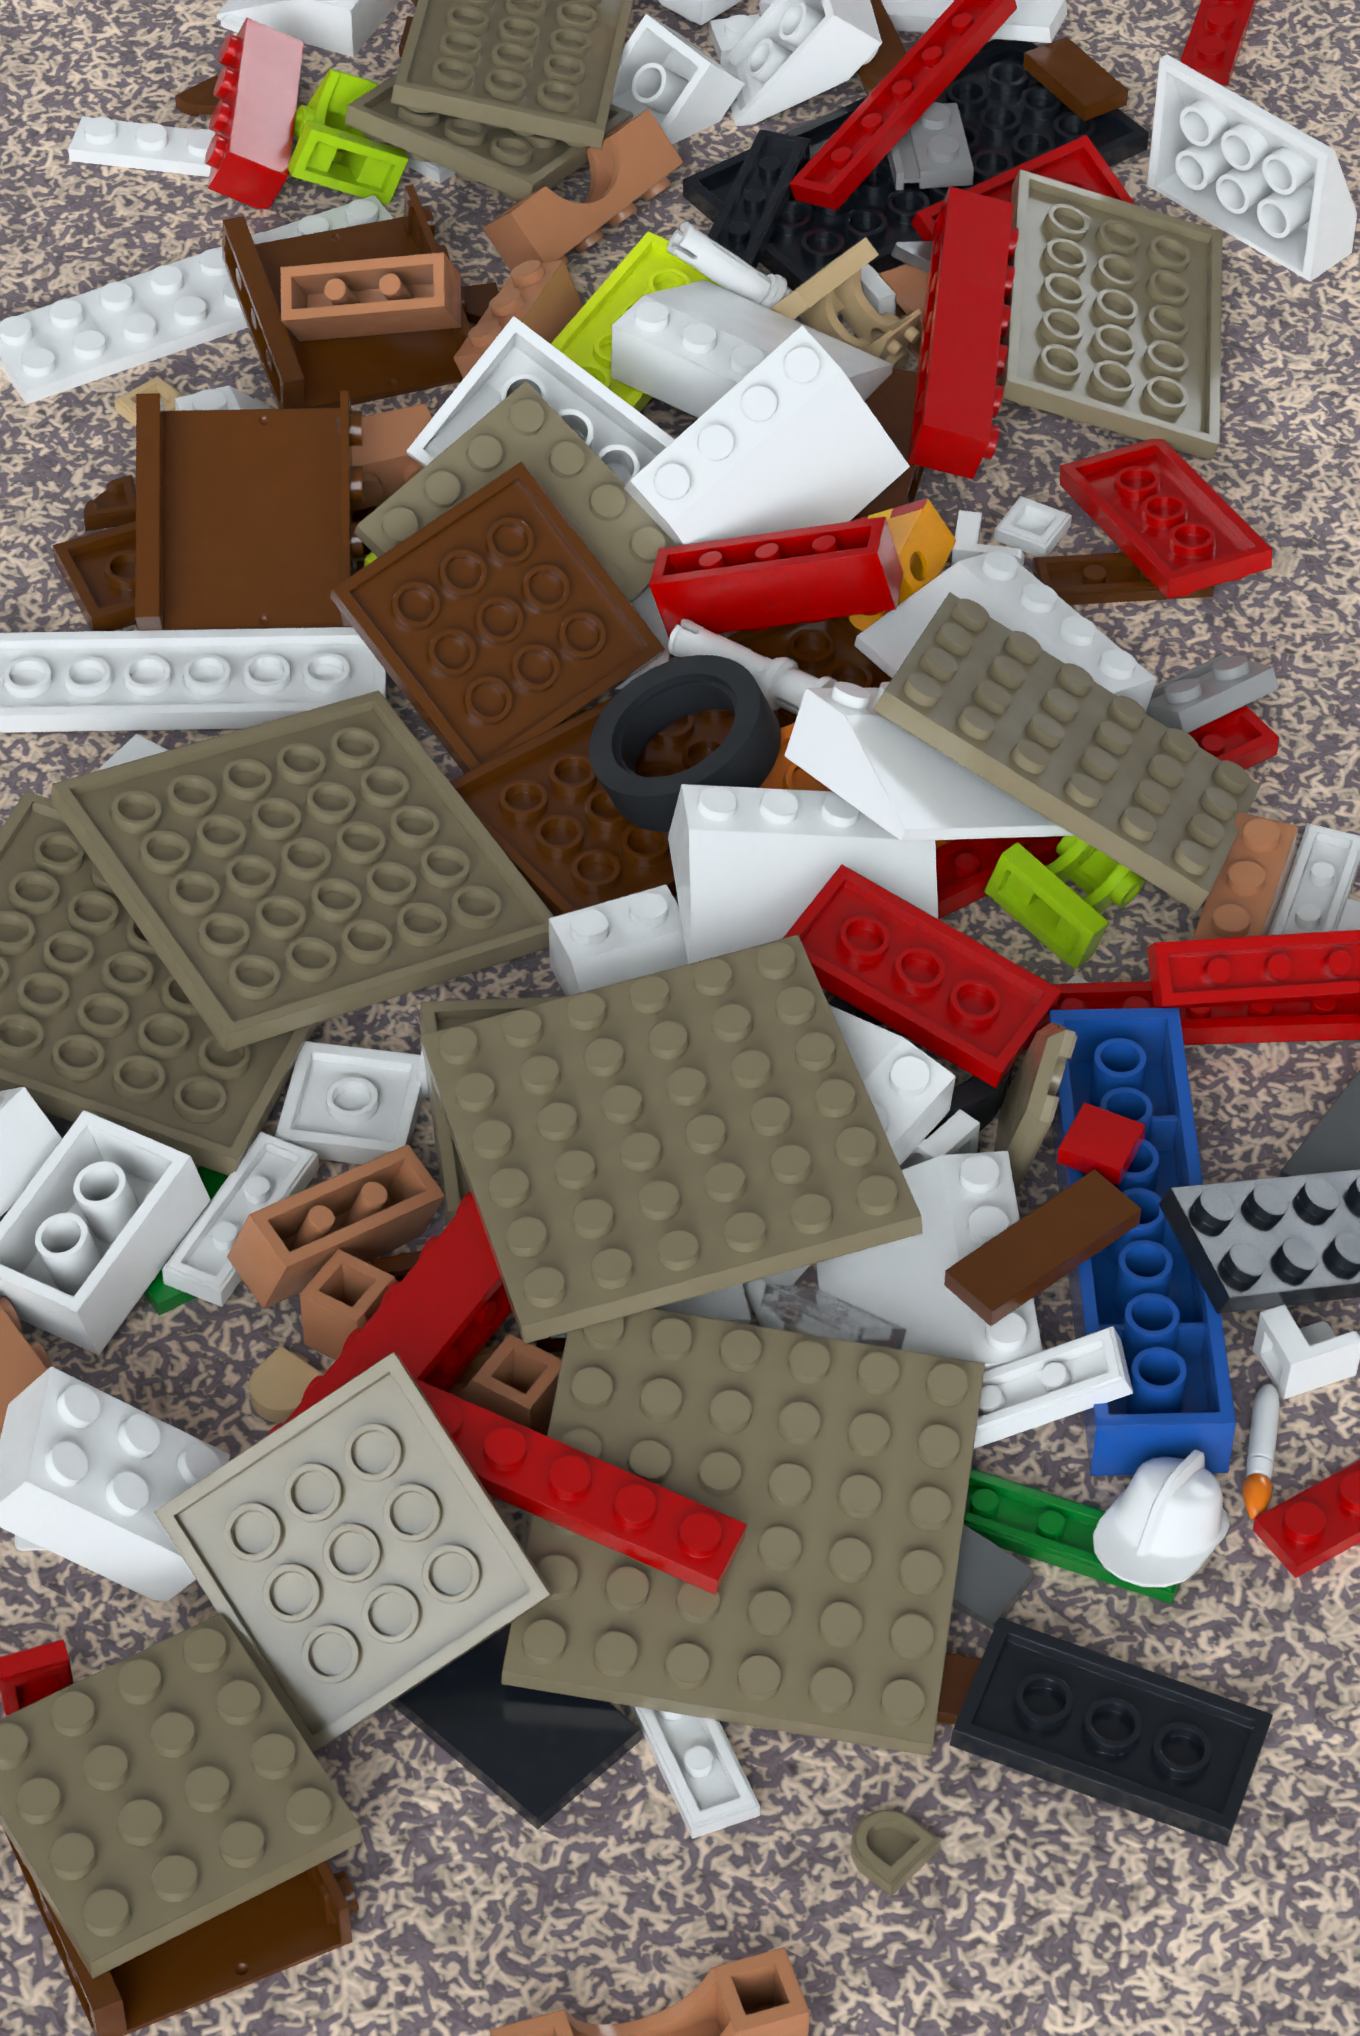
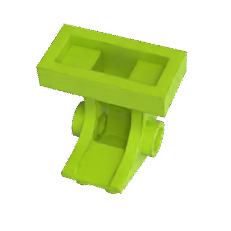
M332 68L329 69L307 106L301 105L296 111L293 136L298 137V142L287 166L292 177L361 198L375 195L381 204H390L409 160L405 150L371 140L364 135V132L345 124L348 104L378 86L379 83Z
M1064 836L1056 848V852L1060 857L1046 866L1017 842L1001 854L984 892L1058 958L1077 969L1093 956L1109 924L1100 913L1112 903H1115L1119 908L1125 907L1140 892L1145 880L1076 836ZM1071 879L1088 895L1081 898L1065 882Z

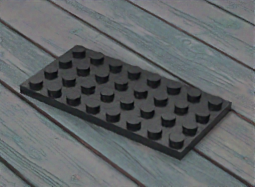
M994 39L987 42L934 101L943 104L957 103L974 167L973 185L952 186L962 190L971 188L1084 135L1088 136L1105 162L1111 167L1147 150L1149 132L1119 109L1083 121L1023 68L1024 52L1038 48L1033 42ZM867 97L784 134L811 139L810 156L806 162L807 164ZM749 150L683 179V197L713 223ZM886 155L838 210L797 201L792 193L759 262L774 275L778 274L785 278L787 286L791 290H795L838 256L866 237L879 254L868 264L878 274L894 269L904 264V262L891 255L896 242L923 241L911 222L918 211L944 200L949 187L920 189L918 182L904 183V190H896L888 156Z

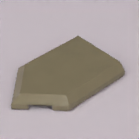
M1054 1022L1036 1032L999 1110L994 1152L1008 1151L1015 1194L1052 1124L1059 1097L1055 1095L1063 1077L1066 1059H1071L1077 1040L1076 1032Z

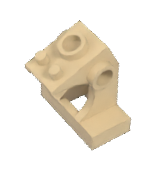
M866 237L770 308L791 319L800 316L805 325L893 364L894 369L901 370L910 356L905 351L909 341L914 343L921 335V332L915 328L922 314L919 308L902 319L889 312L881 315L873 308L864 295L861 285V270L879 255ZM838 312H840L858 338L851 335L840 323L836 316Z

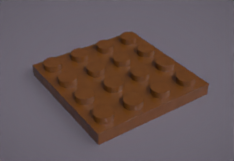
M522 461L332 588L329 596L464 774L575 717L657 660L665 651V648Z

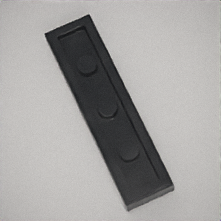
M759 130L708 237L756 269L792 194L789 183L803 169L810 156L811 139Z

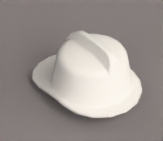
M1196 1449L1186 1459L1167 1456L1152 1458L1138 1467L1127 1489L1119 1495L1101 1517L1093 1533L1094 1553L1106 1570L1119 1579L1138 1586L1167 1587L1184 1582L1200 1569L1219 1543L1225 1538L1230 1527L1227 1512L1222 1507L1223 1496L1219 1481L1210 1471L1205 1469L1204 1453Z

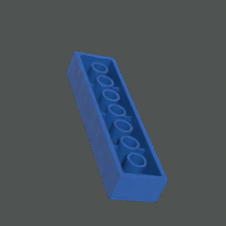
M1179 1008L1050 1010L1048 1024L1052 1022L1061 1024L1066 1029L1076 1032L1075 1035L1077 1036L1071 1059H1066L1063 1077L1055 1095L1059 1097V1101L1052 1121L1059 1193L1087 1175L1057 1163L1058 1148L1084 1102L1146 1124L1142 1145L1120 1184H1113L1141 1208L1140 1224L1068 1273L1075 1339L1113 1326L1122 1342L1133 1394L1107 1403L1094 1404L1093 1408L1083 1411L1090 1476L1134 1475L1140 1465L1152 1458L1167 1456L1186 1459L1196 1449L1204 1453L1205 1469L1211 1473H1228L1236 1419L1221 1313H1216L1159 1206L1160 1201L1170 1188L1203 1185Z

